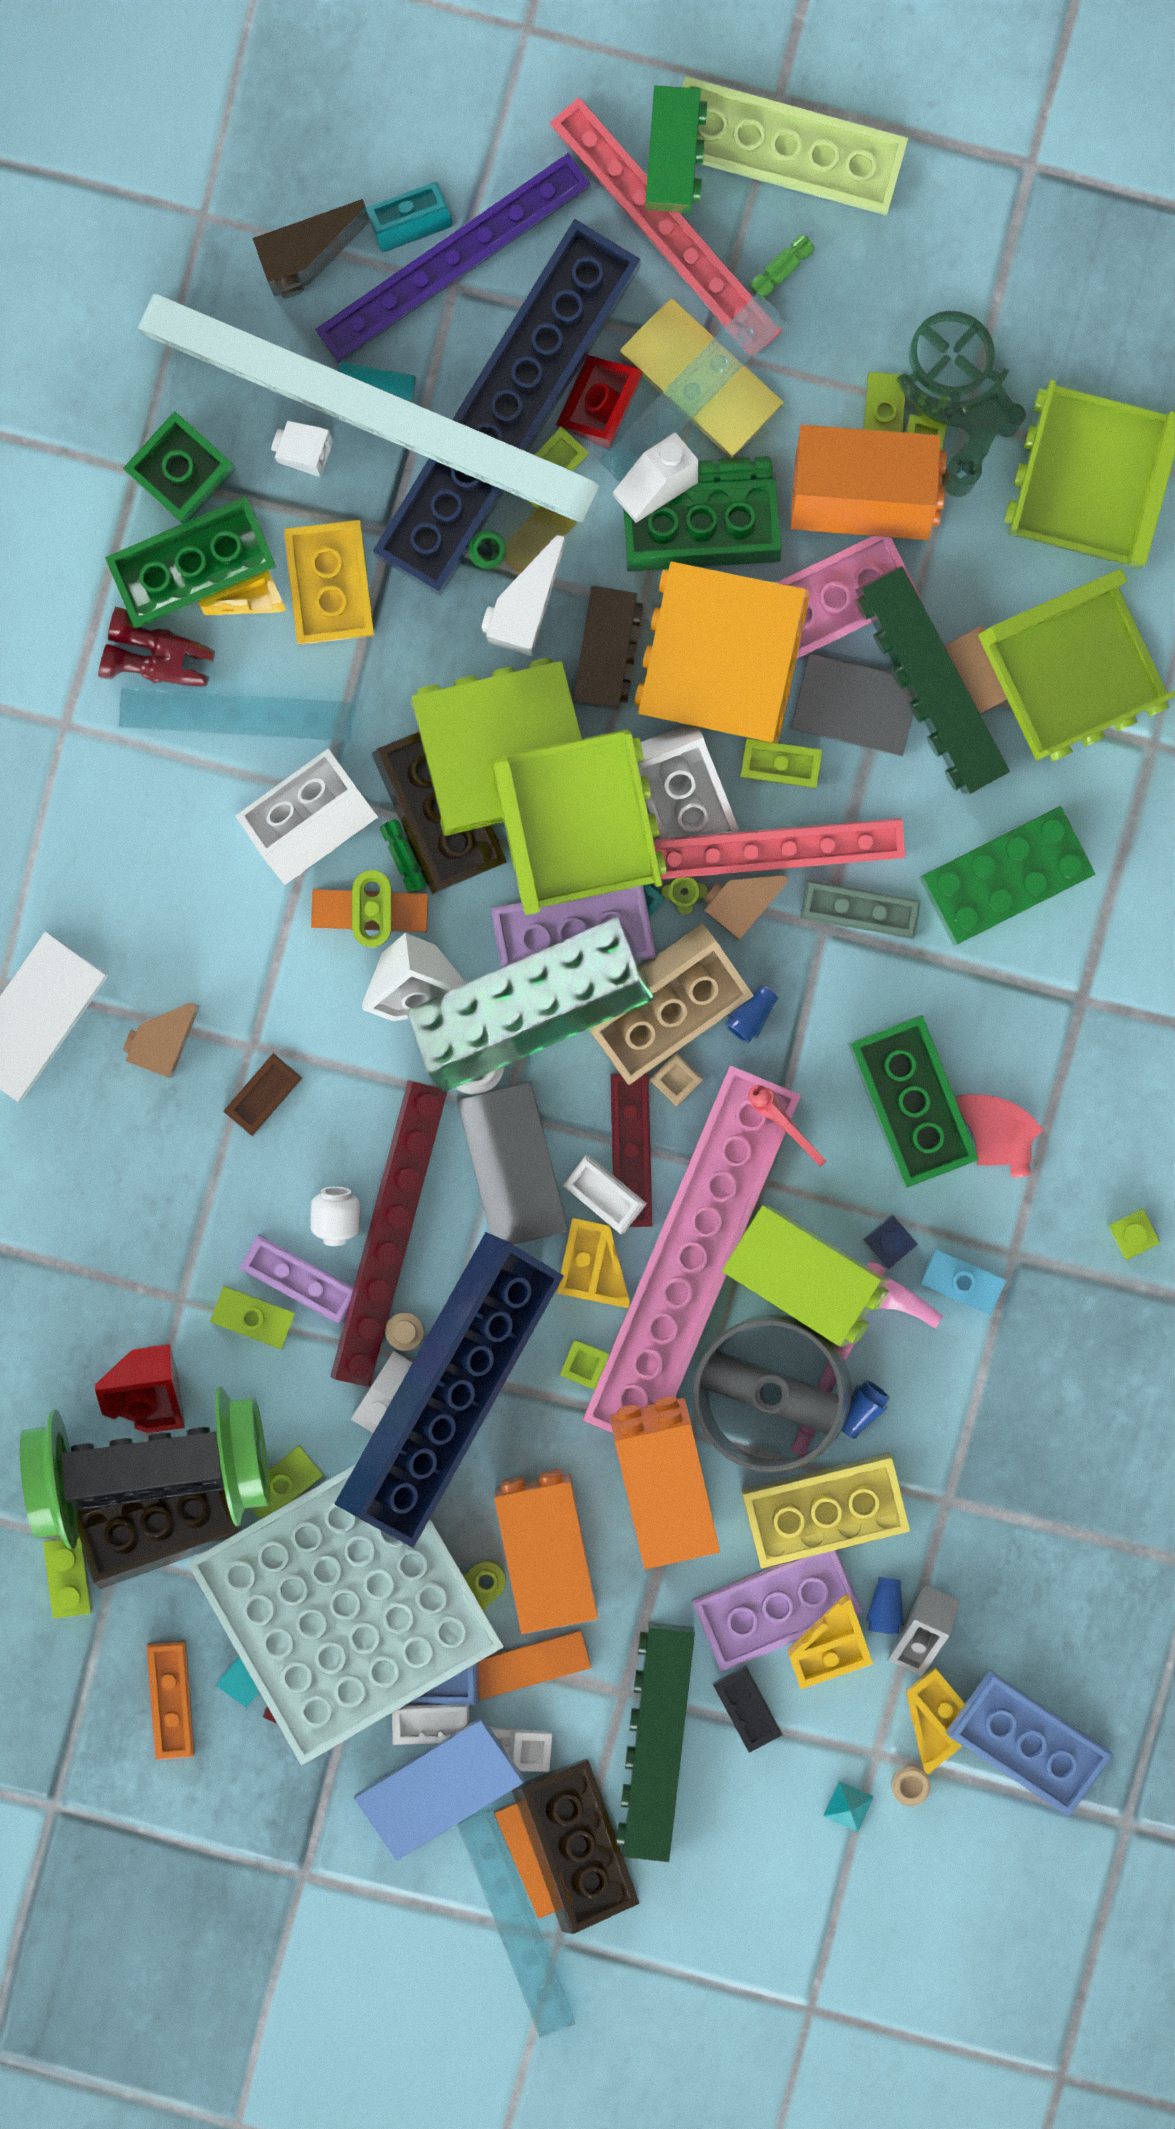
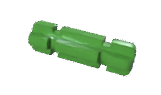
M803 234L799 235L791 243L790 249L785 248L765 268L763 275L759 273L751 281L750 288L759 298H766L774 290L773 286L775 284L779 285L800 265L801 259L805 260L813 253L815 246L808 237Z

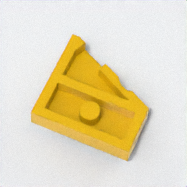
M270 571L198 601L204 615L273 613L286 610Z
M935 1666L905 1690L922 1766L927 1775L962 1747L961 1744L950 1738L945 1732L964 1707L965 1702Z

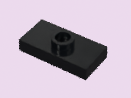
M747 1665L713 1683L719 1698L749 1753L783 1735Z

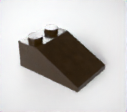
M363 199L252 238L274 297L281 294L282 298H290L304 291L303 286L311 284L369 223Z

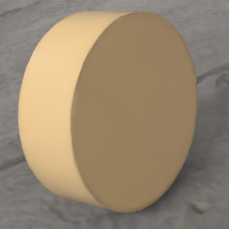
M907 1765L899 1768L894 1773L891 1780V1788L895 1798L900 1803L907 1806H915L924 1802L928 1797L930 1781L927 1774L921 1768Z

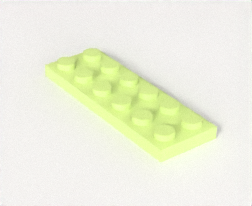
M685 76L682 87L701 89L700 101H707L706 125H698L697 140H705L702 165L887 216L908 138Z

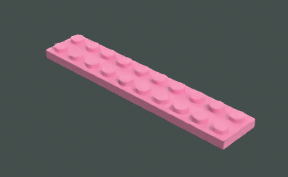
M729 1065L582 1421L613 1433L610 1414L617 1413L618 1409L629 1405H637L641 1408L654 1405L655 1401L664 1397H676L726 1277L722 1269L742 1239L786 1133L775 1122L763 1117L752 1107L748 1099V1093L755 1085H763L765 1088H769L779 1098L783 1109L790 1119L794 1114L801 1094Z

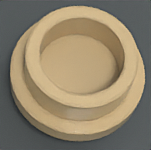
M401 1312L394 1315L388 1321L385 1334L387 1341L392 1347L397 1350L408 1351L420 1344L424 1335V1327L416 1315L409 1312Z

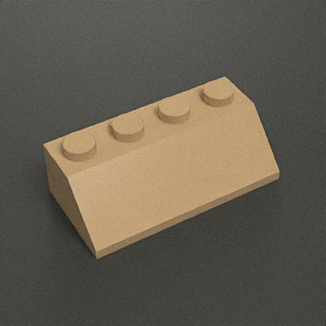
M701 923L656 955V958L646 962L577 1011V1013L624 1080L630 1085L754 997V995L716 939Z

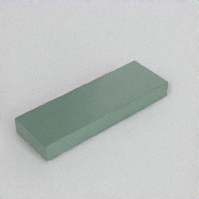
M807 880L800 918L914 939L921 901Z

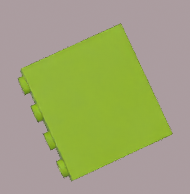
M1050 380L1046 385V389H1038L1033 411L1039 412L1036 427L1029 425L1023 448L1029 449L1026 464L1019 463L1013 485L1020 488L1016 501L1009 500L1004 523L1010 524L1007 534L1142 569L1147 563L1175 457V412L1170 411L1166 415L1056 386V381Z
M1122 568L995 624L978 634L1036 761L1046 756H1049L1052 762L1073 753L1070 745L1082 741L1084 747L1091 745L1106 737L1103 730L1114 726L1116 731L1119 732L1138 723L1135 717L1137 714L1146 711L1148 716L1151 717L1170 708L1167 701L1175 697V690L1167 693L1119 589L1120 586L1128 582Z
M551 658L539 659L529 663L530 668L515 671L514 667H505L493 671L492 677L477 680V676H467L455 680V686L440 689L438 684L428 685L419 688L417 695L411 696L410 704L415 712L441 815L440 822L444 836L504 822L491 758L582 739L562 660L552 663Z
M628 729L491 758L521 905L525 915L539 913L541 907L652 883L656 887L662 886L660 875L667 874L662 851L655 852L653 837L659 836L655 814H648L645 802L646 799L651 798L650 785L647 775L640 777L637 763L644 760L639 737L632 738V734Z

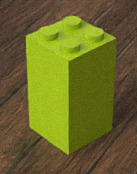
M766 1205L761 1206L722 1269L723 1273L839 1347L859 1342L869 1326V1323L865 1321L866 1316L870 1310H878L890 1292L885 1288L889 1279L775 1207Z

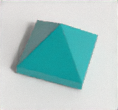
M838 1781L823 1816L858 1832L874 1796Z

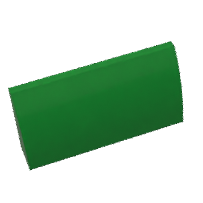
M776 478L697 483L637 523L634 522L623 508L627 572L669 569L670 561L695 567L781 562Z
M247 496L105 557L134 628L277 567L255 511Z

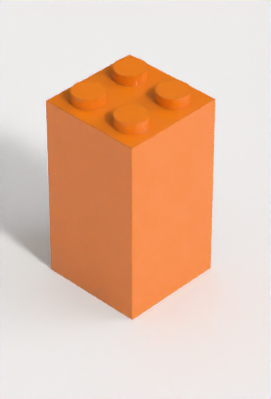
M801 424L794 463L790 529L929 540L932 526H939L940 512L943 509L945 486L941 485L942 474H945L947 451L940 450L941 435Z
M673 1396L664 1397L655 1401L654 1405L641 1408L637 1405H629L618 1409L617 1413L610 1414L615 1446L644 1570L720 1553L685 1397L680 1399Z
M554 1469L539 1473L538 1480L525 1482L524 1476L502 1480L501 1487L495 1488L494 1500L521 1634L597 1620L598 1608L571 1473L562 1474V1469Z

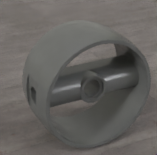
M763 1315L747 1319L727 1329L706 1350L695 1375L693 1387L694 1408L705 1436L727 1459L755 1471L783 1472L801 1467L813 1461L838 1437L850 1410L851 1381L845 1360L832 1341L794 1317ZM768 1325L794 1330L809 1338L826 1355L836 1376L839 1395L721 1352L720 1350L733 1336L747 1328ZM766 1383H775L781 1388L782 1399L779 1403H770L764 1398L763 1388ZM708 1390L756 1407L764 1413L775 1414L828 1435L815 1449L798 1457L779 1460L754 1456L733 1444L720 1430L711 1412Z

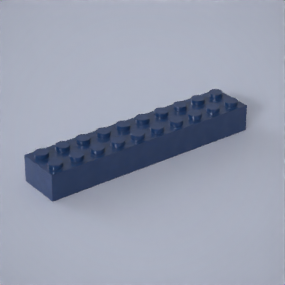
M574 219L452 420L529 452L639 271L641 259ZM429 458L373 550L374 556L441 597L466 556L472 537L481 531L505 490Z

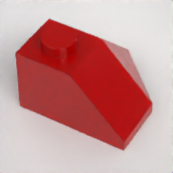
M170 1344L132 1349L95 1383V1393L102 1415L116 1420L119 1416L134 1422L135 1429L145 1433L185 1428L177 1367Z

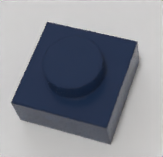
M894 1215L888 1217L863 1239L888 1269L918 1245Z

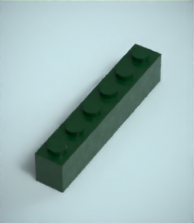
M903 566L896 567L855 589L859 597L855 599L856 606L865 620L871 619L877 631L873 634L874 640L883 654L888 653L895 665L891 668V672L900 688L906 687L913 699V701L909 702L911 711L919 723L925 722L931 735L927 736L928 743L937 757L943 756L948 766V769L945 770V775L955 791L960 789L962 794H971L1009 773L1010 770Z
M648 1622L647 1632L640 1631L638 1655H645L643 1670L635 1671L633 1693H640L639 1708H631L629 1731L636 1732L635 1745L627 1746L625 1769L632 1770L630 1785L623 1784L621 1807L627 1808L626 1823H618L616 1845L623 1846L624 1858L669 1862L695 1637L694 1627Z

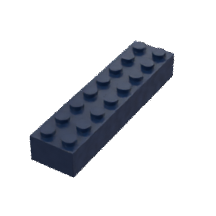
M485 1232L334 1504L414 1548L564 1275L512 1243Z

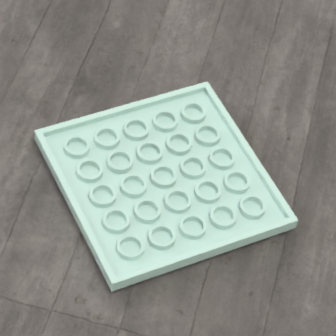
M355 1465L187 1562L301 1766L504 1647L431 1519H429L417 1543L412 1548L334 1504Z

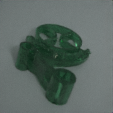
M943 311L930 316L918 327L909 347V362L913 373L909 375L907 372L901 374L896 380L908 400L923 414L937 422L960 427L967 431L969 435L968 442L951 458L946 466L945 474H942V486H945V491L952 496L962 497L970 493L982 474V463L989 452L994 438L998 433L1004 437L1015 435L1026 418V411L1020 404L1012 402L1002 386L1009 370L1004 367L1002 372L999 373L992 369L995 359V348L993 339L986 327L969 314L959 311ZM953 321L969 327L953 347V351L959 353L977 333L986 350L984 372L982 373L963 355H957L954 364L968 375L973 382L964 386L953 387L934 381L948 365L951 358L949 355L943 356L928 374L922 369L917 355V344L920 335L927 339L941 353H946L949 348V343L930 326L939 322ZM986 378L996 382L984 394L970 400L960 401V396L969 394L979 388ZM916 381H919L925 388L932 391L933 393L951 397V401H944L932 397L924 391H922L920 388H918L914 383ZM964 471L967 476L965 475L961 479L955 474Z

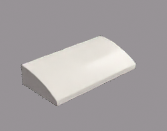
M47 932L42 935L0 996V1090L17 1102L23 1101L109 976Z

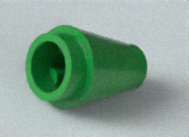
M483 530L472 537L468 552L470 559L475 565L483 569H492L504 561L507 546L500 534L491 530ZM483 543L488 545L490 553L486 558H483V555L479 556L477 548Z

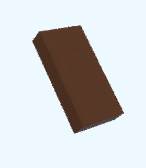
M273 1053L223 1112L251 1136H254L303 1077Z

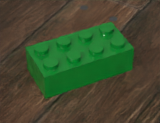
M1059 806L920 876L919 879L952 944L958 945L1096 874L1064 810Z
M923 1015L847 1043L904 1187H911L979 1160Z

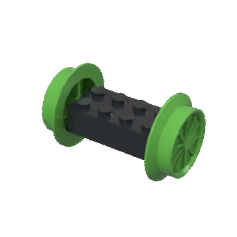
M222 1386L217 1387L215 1392L217 1432H210L209 1427H198L187 1430V1436L172 1438L171 1433H156L149 1435L148 1441L133 1443L132 1438H120L109 1441V1447L94 1449V1444H78L71 1446V1451L63 1419L57 1409L51 1410L45 1427L22 1430L20 1435L19 1451L22 1489L29 1524L34 1536L42 1538L59 1535L68 1549H74L78 1539L79 1510L225 1490L229 1512L234 1525H241L247 1508L268 1506L270 1504L267 1451L256 1398L231 1400Z

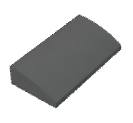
M531 1081L457 1100L490 1234L514 1245L568 1232L569 1229Z

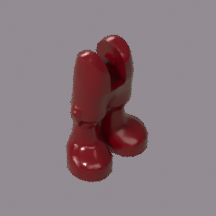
M115 607L108 630V641L146 648L152 652V655L143 656L114 645L106 644L99 665L98 677L113 679L121 672L141 674L145 679L155 684L167 682L185 686H207L210 676L198 673L192 669H183L182 664L185 655L196 660L213 662L215 657L213 649L196 641L175 635L169 629H154L151 631L142 627L134 628L127 610Z

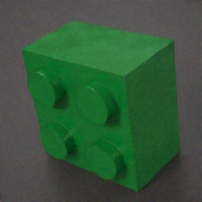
M174 411L123 467V470L183 524L190 521L234 473L236 468L229 459Z

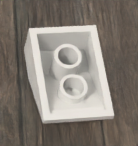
M556 535L497 598L495 608L487 607L481 628L483 629L482 632L487 633L488 644L528 656L533 655L565 548V537Z
M686 724L641 742L644 760L637 763L640 777L647 775L651 798L646 799L645 802L649 813L655 814L660 839L740 832L699 727Z

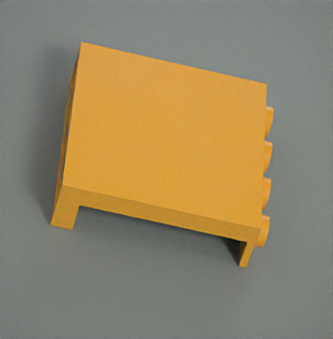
M670 561L669 570L664 569L660 578L659 592L664 593L661 608L656 607L652 616L651 630L655 631L653 645L646 647L643 658V668H647L645 683H639L636 691L635 706H639L638 714L778 744L811 592L798 587Z

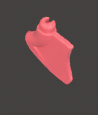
M755 1085L750 1089L748 1099L752 1107L759 1114L771 1119L787 1132L820 1167L827 1162L795 1126L783 1109L779 1098L772 1090L765 1088L763 1085Z
M975 1094L958 1096L956 1102L959 1110L975 1138L979 1159L977 1160V1165H1010V1175L1013 1178L1029 1176L1031 1174L1029 1163L1032 1162V1143L1044 1131L1037 1121L1019 1105L999 1097Z

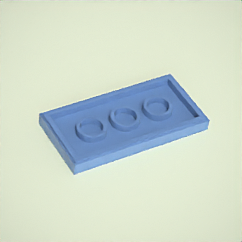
M990 1669L945 1732L950 1738L1068 1817L1074 1812L1113 1756L1108 1749Z
M481 1716L356 1793L354 1799L396 1860H399L524 1783L525 1778Z

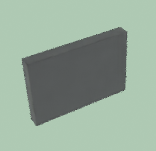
M809 653L791 729L902 757L913 718V713L909 706V702L913 701L906 687L900 688L891 673Z

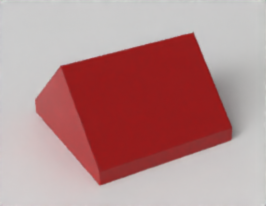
M587 355L556 425L610 450L641 384L643 371L635 367Z

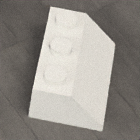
M329 748L235 815L264 860L284 885L301 875L314 863L334 851L336 847L378 818Z

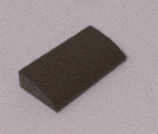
M420 732L377 748L371 754L432 895L507 862L491 825L444 836L440 822L441 815Z
M225 1490L78 1511V1533L93 1583L100 1589L208 1551L242 1531L241 1525L235 1526L232 1521Z
M585 1759L525 1781L512 1790L562 1932L575 1934L640 1904L620 1847L616 1845L617 1839L589 1760ZM560 1873L567 1887L569 1895L572 1899L573 1905L570 1904Z

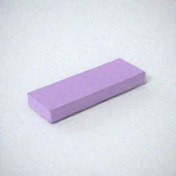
M257 1235L239 1269L340 1325L348 1311L354 1287L263 1236Z

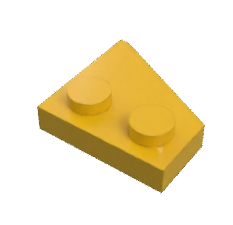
M572 1217L561 1268V1274L564 1277L556 1293L629 1308L630 1301L610 1225Z
M849 1594L842 1596L787 1650L801 1689L873 1664Z

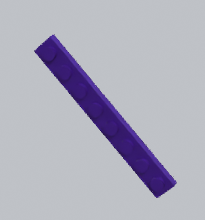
M565 154L315 329L337 363H340L589 189V181L570 154Z

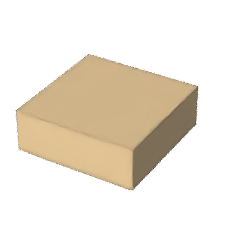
M675 1053L649 1080L677 1107L704 1079Z

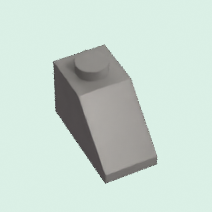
M925 1585L907 1615L904 1626H902L890 1652L888 1661L923 1676L951 1634L960 1600Z

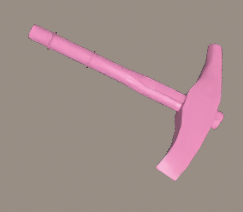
M869 1261L868 1267L889 1279L885 1288L890 1292L880 1308L900 1310L920 1318L936 1329L943 1315L908 1288L885 1276L887 1268L877 1262ZM855 1342L841 1347L835 1344L845 1362ZM828 1361L818 1388L832 1392L837 1380L832 1365ZM801 1425L800 1429H797L799 1432L791 1448V1451L798 1455H803L807 1452L816 1431Z

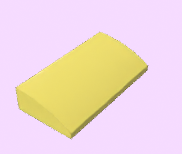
M672 298L620 349L619 356L631 367L643 371L642 377L730 459L734 458L784 404L774 392Z
M889 1452L741 1489L761 1569L910 1532L893 1459Z

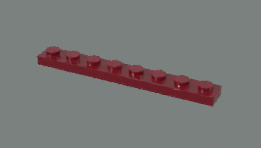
M411 1080L407 1081L330 1376L335 1380L366 1387L371 1386L448 1092L446 1089Z

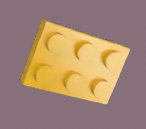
M354 520L284 529L297 644L305 645L375 636L361 521Z

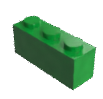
M654 85L645 210L691 213L692 202L700 203L702 179L694 178L695 163L703 164L705 140H697L698 125H706L707 101H700L701 89Z

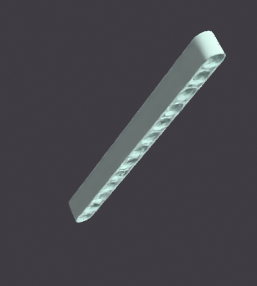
M152 295L137 328L140 333L157 342L572 520L584 521L598 491L599 485L580 474L160 295Z

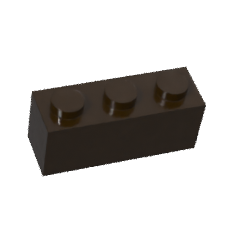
M591 586L573 696L574 704L618 711L620 702H628L631 680L624 679L626 664L634 665L637 642L630 641L632 626L640 627L643 604L636 603L637 593Z

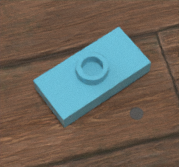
M936 1248L920 1281V1284L989 1315L992 1314L1006 1283L1005 1279Z

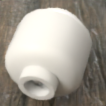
M323 1188L321 1193L311 1200L310 1228L312 1233L318 1238L323 1239V1243L326 1245H345L347 1239L355 1237L360 1231L361 1204L359 1199L352 1195L351 1190L348 1188Z

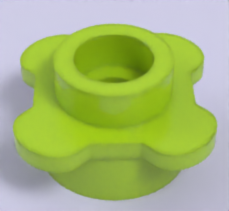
M692 877L675 878L670 885H665L661 893L666 898L665 900H671L678 906L679 913L687 915L693 911V905L700 898H704L707 895L708 889L704 883H698ZM682 888L688 889L687 895L681 894Z

